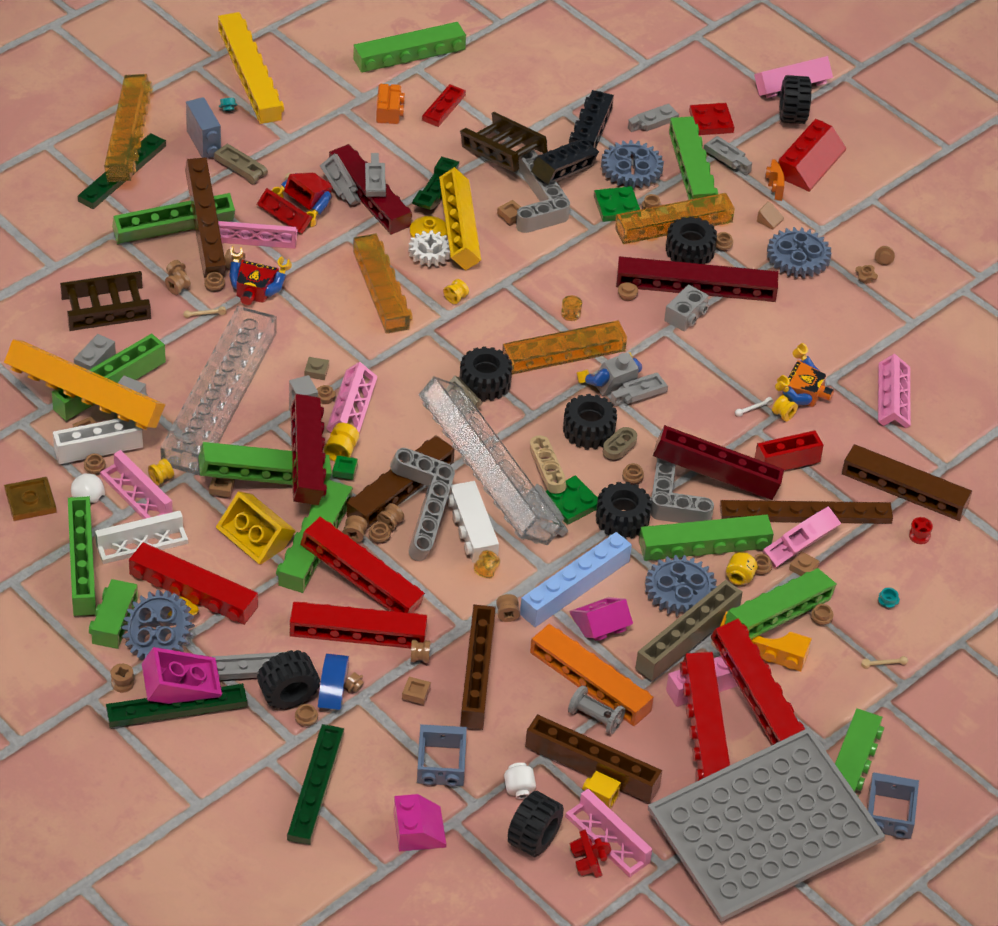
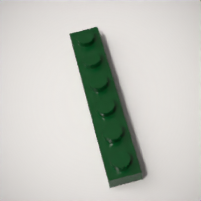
M152 133L147 135L77 196L78 202L91 209H95L166 147V140Z
M244 684L222 686V695L217 698L171 704L148 701L147 698L106 704L109 727L247 707Z
M325 724L321 725L287 833L288 841L311 844L343 740L344 728Z

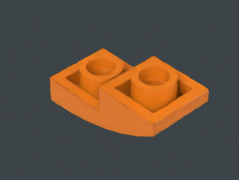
M772 159L771 167L767 166L765 178H769L768 186L772 187V192H775L774 200L782 201L785 185L784 175L779 163Z

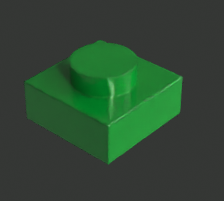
M337 455L332 476L354 480L358 459Z

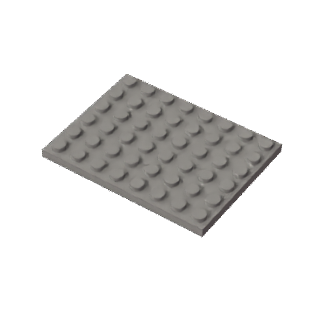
M810 728L648 805V811L721 922L885 840V835Z

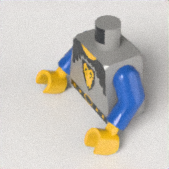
M631 352L621 353L619 356L603 362L596 375L589 374L588 369L576 372L579 383L586 382L596 386L603 397L618 390L622 383L637 379L638 373L642 371V364L632 357Z

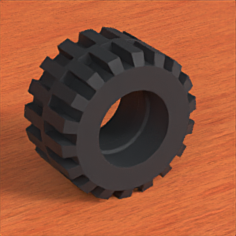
M785 75L781 86L779 106L782 123L805 124L807 122L812 92L811 80L808 76Z
M689 216V218L681 217V220L676 219L668 228L665 248L667 256L671 257L670 260L675 262L709 263L715 254L717 231L707 220H702L699 217Z
M486 346L480 349L478 347L473 348V351L469 350L466 352L460 363V379L481 401L488 399L493 401L494 398H502V395L508 393L511 387L512 361L507 354H503V351L500 349L495 350L494 347L486 348Z
M586 394V396L579 395L578 398H572L571 402L567 403L564 412L563 432L566 439H569L571 444L575 443L579 448L581 446L585 447L584 449L603 447L604 442L615 433L617 410L613 407L614 404L607 402V398H600V395L596 394L595 396Z
M616 482L615 485L609 484L608 488L604 487L598 495L596 523L599 524L601 530H605L604 533L607 535L617 532L625 539L626 537L635 538V535L640 536L641 527L649 525L652 506L650 495L646 494L645 489L639 488V485H631L630 482Z
M290 650L271 657L269 661L263 664V667L258 671L259 674H257V682L268 705L275 709L280 708V710L294 708L311 699V696L315 695L317 689H319L321 682L307 653L299 650L294 652Z
M533 791L522 801L511 820L507 836L509 844L532 857L539 856L551 844L558 832L563 818V805L539 791Z

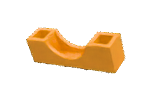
M726 611L720 626L725 624L728 611ZM789 632L787 635L777 639L757 636L751 640L758 646L763 660L801 672L809 653L812 638Z

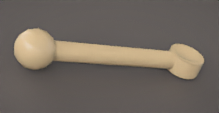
M219 307L215 310L194 312L186 310L183 315L185 318L216 313L225 315L226 308Z
M905 656L900 657V659L879 661L864 659L861 666L868 669L873 665L896 663L906 665L908 659Z

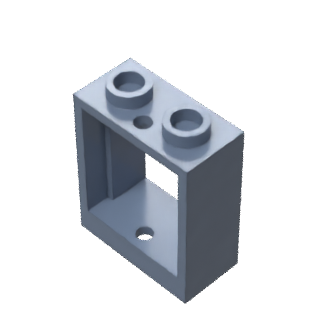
M420 724L417 783L448 786L464 785L467 727ZM425 746L460 748L459 769L424 767Z
M872 773L867 810L884 834L911 839L915 825L919 780ZM875 795L908 800L907 821L873 815Z

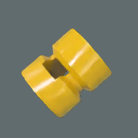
M348 423L336 424L324 446V453L329 455L330 460L334 462L337 455L350 457L359 439L358 430Z

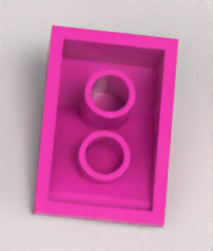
M153 647L142 662L148 701L171 704L217 698L222 695L215 657Z

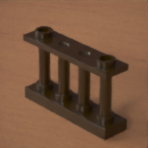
M496 112L491 113L493 124L477 133L468 128L460 130L463 148L512 172L520 169L519 158L535 149L543 154L548 152L546 136ZM494 131L499 132V134L490 139L485 137ZM507 137L512 138V140L503 145L498 143ZM521 143L525 145L517 151L511 150Z
M141 271L60 283L61 299H69L72 310L67 311L69 331L151 319L149 299L141 300L138 290L143 288ZM130 290L133 301L121 303L118 292ZM110 293L113 304L100 306L98 295ZM90 296L92 307L80 309L78 298Z

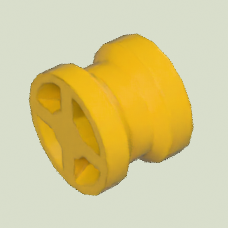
M455 279L451 285H447L443 289V293L450 303L457 304L461 298L468 296L469 289L464 281Z
M782 395L775 401L772 412L775 415H781L784 421H789L795 415L798 405L795 402L788 401V398Z
M165 458L161 459L156 465L148 466L149 475L156 485L162 484L165 479L174 478L173 468Z

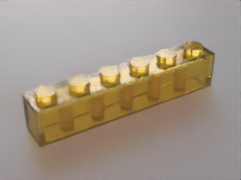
M727 193L617 214L615 230L622 243L628 244L667 236L670 224L674 223L676 219L681 220V217H699L702 220H707L713 226L733 223L735 207Z
M377 233L353 237V253L385 333L409 330L410 321L413 319L411 309H407L406 297L401 294L400 282L395 280V270L390 267L388 254L384 253L383 241H379Z
M619 320L503 343L502 351L512 361L513 375L625 352L627 335Z

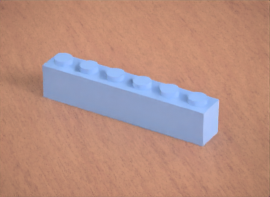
M615 532L521 597L520 615L532 626L537 627L630 562L632 544Z

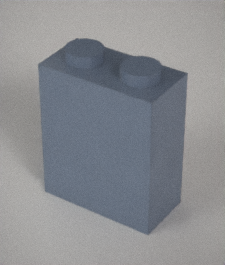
M204 97L186 101L187 133L201 157L212 158L214 153L221 148V125Z

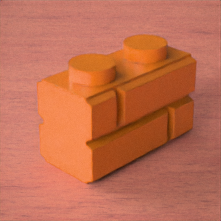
M378 85L377 123L388 122L389 124H398L400 116L403 117L404 105L400 104H404L405 93H401L400 85Z

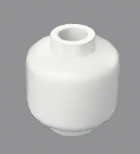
M514 763L504 773L507 793L511 796H516V799H525L536 789L533 768L527 766L526 763Z

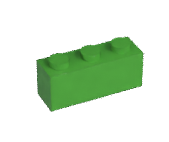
M111 579L109 586L103 590L102 604L97 605L95 621L90 622L89 634L92 635V644L119 649L123 639L122 636L125 633L122 626L128 625L124 617H130L131 615L127 609L134 610L135 608L133 601L137 602L138 586L134 583Z

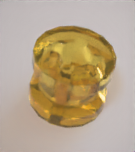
M573 295L565 297L562 301V317L568 321L578 320L581 317L582 300Z
M482 551L479 555V560L474 564V570L483 578H492L501 560L492 551Z

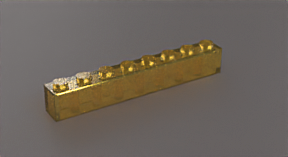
M147 74L124 76L104 165L108 182L131 181L132 174L136 172L135 161H138V149L141 148L140 138H143L142 127L146 124L145 115H148L147 104H150V93L153 91L152 82L148 80Z

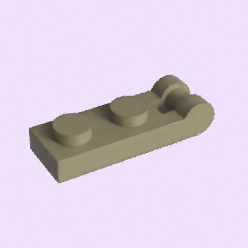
M228 143L214 153V159L245 177L250 184L256 183L259 177L262 178L268 174V170L264 165Z

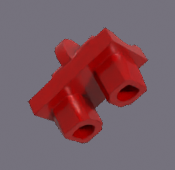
M586 829L579 831L581 838L569 844L575 858L583 854L587 855L586 858L575 861L580 875L584 876L594 873L596 878L603 876L597 858H600L601 861L607 860V855L611 852L610 844L602 842L601 838H597L594 840L595 844L593 845Z

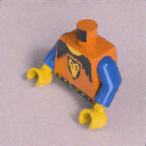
M801 343L793 350V356L797 359L800 358L801 361L796 362L789 377L781 375L777 379L775 389L777 391L783 390L782 395H785L790 402L813 407L819 397L830 401L834 389L825 386V373L821 372L814 365L810 357L805 355L808 352V348L804 343Z

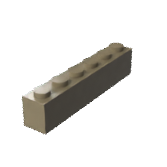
M723 581L641 648L637 653L635 669L651 681L655 680L720 626L726 611L741 605L743 591L729 581Z

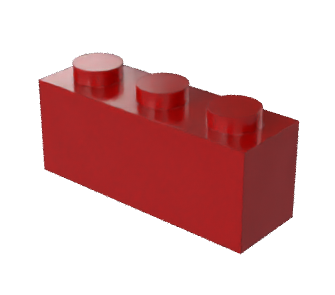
M816 430L757 443L755 459L784 470L821 462L824 444Z

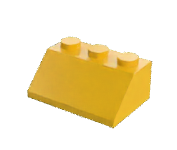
M240 491L237 492L216 525L220 532L258 564H263L284 550L296 532L294 528L253 494Z

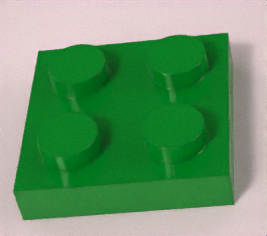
M632 186L594 190V199L602 222L641 218V210Z
M576 475L566 480L565 491L555 494L546 490V493L563 514V521L567 525L597 509L598 497Z

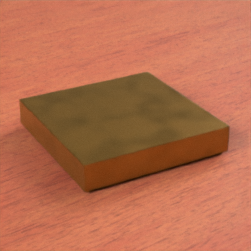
M47 477L4 485L13 521L57 513Z

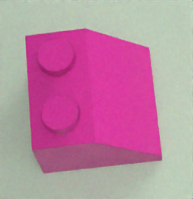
M607 597L570 611V615L586 638H594V641L607 638V634L614 632V634L627 630V626L633 624L625 598Z
M419 794L394 796L393 813L399 852L446 848L441 806Z

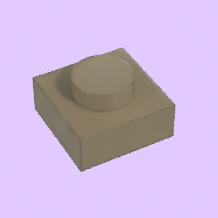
M309 357L304 376L309 375L310 378L325 380L329 368V360Z

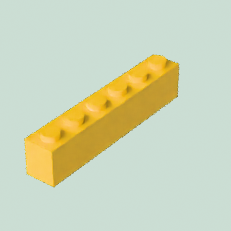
M454 167L440 176L439 179L450 255L456 263L467 270L481 261L469 179Z

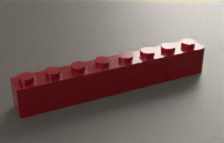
M619 256L616 287L623 283H632L640 290L680 293L685 287L691 285L709 296L776 302L779 271Z

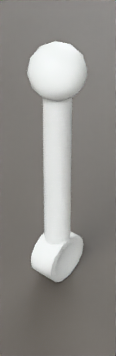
M768 397L763 402L744 409H736L735 415L740 417L743 413L766 404L770 406L774 400L772 397Z

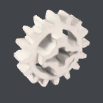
M430 230L428 234L425 231H422V235L416 233L415 238L410 239L409 256L413 257L414 262L420 261V265L427 263L428 267L431 264L438 266V262L444 264L445 259H450L447 236L441 237V232L434 234L433 230Z

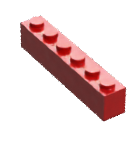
M320 516L304 531L300 545L388 610L414 613L420 607L425 593L418 586L406 580L400 573L391 569L382 560L368 552L366 548L361 547L348 535L334 527L332 523Z
M142 542L129 558V573L135 578L147 581L155 587L165 589L172 594L175 593L190 600L193 604L201 605L234 622L245 625L258 608V592L147 543Z
M293 602L290 617V637L411 649L412 640L423 643L427 631V615L418 613Z
M738 618L716 628L711 635V639L771 744L774 745L805 730L804 725L800 721L798 722L795 717L791 703L787 702L784 698L780 684L775 682L772 677L769 665L764 663L761 658L758 646L750 639L747 627Z
M713 652L686 653L683 662H680V674L685 677L683 694L684 697H688L689 703L686 705L687 718H691L692 726L689 727V735L695 744L692 750L693 760L697 761L698 764L696 781L730 766Z

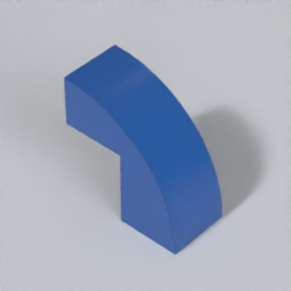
M326 653L320 682L319 708L341 710L349 656Z

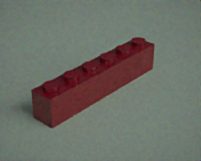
M350 144L329 151V158L333 154H338L358 189L356 193L362 204L390 235L410 227L412 218L410 208L404 205L400 197L393 193L388 184H386V196L366 197L365 163L368 162L362 159L357 150H354Z
M295 394L290 408L293 502L319 506L321 498L325 497L327 485L324 484L326 469L323 468L326 454L323 453L325 437H322L324 422H321L324 407H321L320 397Z
M664 425L656 441L653 456L770 500L774 499L781 486L784 469L666 425Z

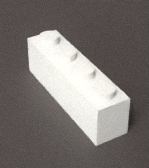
M118 418L54 431V451L58 463L64 464L86 459L90 454L103 456L116 453L119 450L123 452L143 448L142 429L135 426L136 422L133 420L127 422Z
M470 481L451 485L447 504L453 509V520L455 523H458L459 536L465 541L466 555H470L473 563L497 559L499 542L476 482Z

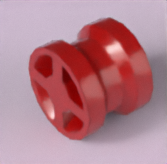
M925 517L913 519L909 532L910 540L916 544H926L929 542L933 529L932 522Z

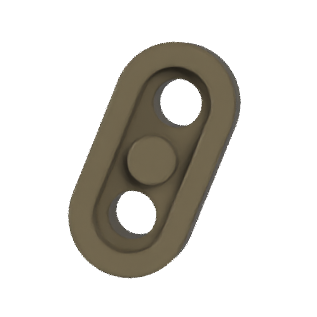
M629 427L617 430L604 442V456L611 460L620 459L635 446L637 432Z

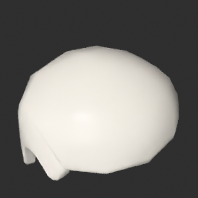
M84 473L72 482L71 495L72 497L90 496V503H98L99 498L105 496V488L102 480L95 474Z

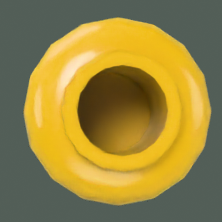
M735 553L726 567V575L736 585L748 584L756 573L757 562L748 553Z

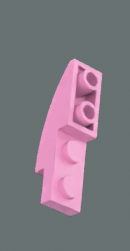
M828 506L782 535L781 538L763 549L762 552L770 557L772 566L776 569L794 555L841 525V522Z

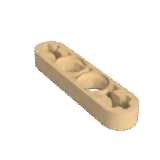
M541 435L531 438L530 450L547 490L555 494L565 491L566 477L549 439Z

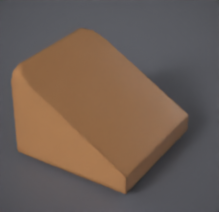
M769 201L758 211L757 222L771 229H774L784 220L781 213Z

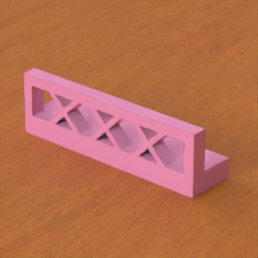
M218 221L222 243L296 249L298 229L296 227Z
M893 354L879 362L878 422L885 426L896 420L903 427L907 428L911 426L910 366L896 354Z
M361 362L353 365L345 372L326 428L330 432H332L336 424L348 423L349 418H352L354 427L360 432L378 377ZM363 374L370 379L369 383H365ZM361 388L364 398L360 397L358 389ZM353 403L357 404L359 413H356Z
M121 450L114 453V464L102 470L100 476L143 519L151 517L148 514V510L158 511L159 515L172 513V500ZM118 471L121 474V479L111 478L109 475ZM122 486H133L134 491L123 490ZM135 498H145L147 503H136Z
M589 789L581 793L580 803L566 812V818L580 831L586 829L588 837L593 844H595V839L601 838L602 842L618 843L621 846V851L611 850L607 857L629 878L651 862L652 848ZM583 810L589 816V820H579L575 815ZM591 827L602 828L605 831V836L595 835L591 831ZM624 857L634 858L638 863L630 868L623 860Z

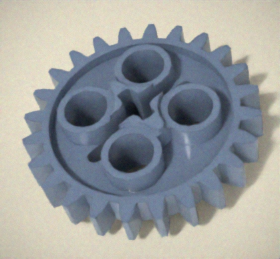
M623 140L621 145L615 142V147L610 145L609 150H604L601 168L602 173H606V178L611 177L610 182L617 181L618 186L623 183L624 187L631 185L634 189L635 185L642 188L643 184L650 186V182L656 183V179H660V175L663 173L664 161H662L659 151H653V146L647 148V143L640 145V141H637L636 144H633V141L630 140L627 144ZM631 154H633L634 175L631 174Z
M793 227V231L785 228V233L779 230L778 235L773 234V238L769 239L767 258H770L769 263H774V268L780 267V272L787 271V276L794 273L796 278L798 274H801L803 278H805L806 274L813 277L814 272L819 275L821 270L825 271L826 266H829L832 255L831 247H828L829 242H824V236L818 238V232L811 234V229L804 232L802 227L800 231H797L795 227Z
M677 555L674 556V560H671L668 556L665 562L659 559L657 565L652 564V568L648 570L646 576L645 592H648V599H653V605L660 604L659 610L667 608V614L671 613L672 610L675 611L676 616L680 612H687L717 587V580L713 579L714 573L709 572V566L702 568V561L696 564L694 563L695 558H691L688 561L685 555L682 557V560H679Z
M157 590L155 595L149 591L147 599L142 595L140 596L141 602L139 604L133 601L134 610L127 609L131 615L130 617H124L128 625L122 626V629L128 632L122 637L129 640L125 645L128 648H132L130 652L137 655V658L141 660L146 658L153 647L184 652L182 644L189 645L190 643L186 640V637L193 636L188 630L195 627L194 624L189 622L194 616L188 613L191 608L185 605L186 601L182 598L179 599L177 594H171L167 590L164 594ZM172 611L171 617L166 619L167 614ZM151 612L150 618L145 620L146 615ZM171 633V638L165 641L166 636ZM150 634L149 640L144 643L145 637Z

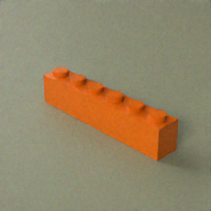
M548 624L531 639V654L577 687L582 685L587 687V694L614 710L620 705L625 708L623 719L635 727L652 711L654 697L647 690H643L633 683L630 678L617 672L614 667L600 660L594 653H590L577 641H573L566 636L560 629Z

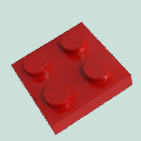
M727 103L690 105L689 112L691 117L693 116L695 124H698L699 135L734 133L735 127Z

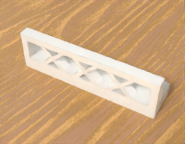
M181 511L95 531L96 547L103 564L130 558L142 542L160 550L188 544V538L183 528ZM178 532L181 536V538L178 539L169 538L170 534ZM153 538L160 540L157 544L153 545L147 543L149 539ZM132 543L138 545L136 549L132 550L125 548L128 544ZM111 548L117 550L115 554L107 556L104 550Z

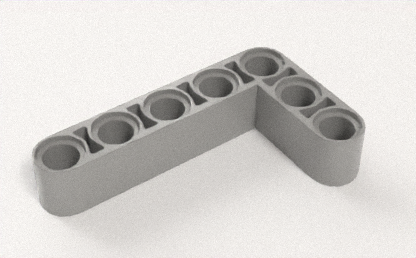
M534 150L519 158V172L540 201L520 207L517 210L516 228L522 233H529L564 223L569 219L570 201L558 183L554 182L547 185L531 172L534 165L533 161L538 156Z
M400 448L396 451L390 463L391 470L397 475L428 486L408 551L412 559L423 561L433 546L455 471L448 463L408 448Z
M657 458L650 515L657 520L677 523L712 520L713 501L706 497L672 493L676 465Z

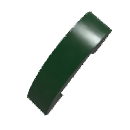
M441 156L434 167V174L423 191L419 190L412 204L429 210L435 208L442 200L439 177L454 167L458 169L459 161Z

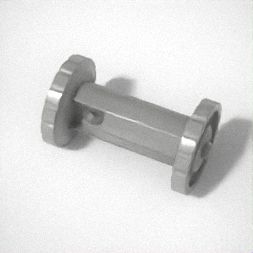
M583 685L580 686L570 700L568 712L575 714L580 710L606 724V732L612 735L624 718L625 708L620 705L614 710L587 695L588 688ZM608 713L611 716L610 718L604 717V715Z

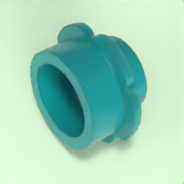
M235 98L220 99L219 107L223 108V111H233L234 107L238 106Z
M884 588L879 593L878 602L886 608H893L900 602L899 594L893 588Z

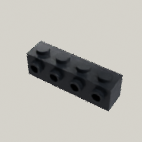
M592 90L590 96L585 99L584 109L581 108L580 120L575 122V132H571L569 143L583 138L589 141L594 148H597L613 110L614 95Z
M581 138L538 155L533 161L534 165L531 172L549 185L592 167L599 151L589 141Z

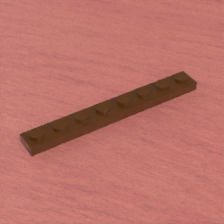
M720 500L721 519L768 514L770 522L802 523L829 506L841 523L892 524L893 521L891 502Z

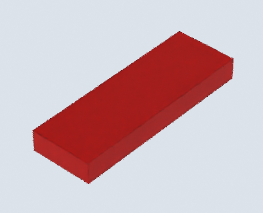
M449 84L422 115V121L439 127L466 96V90Z
M268 188L265 189L256 204L290 227H296L301 234H303L313 218Z

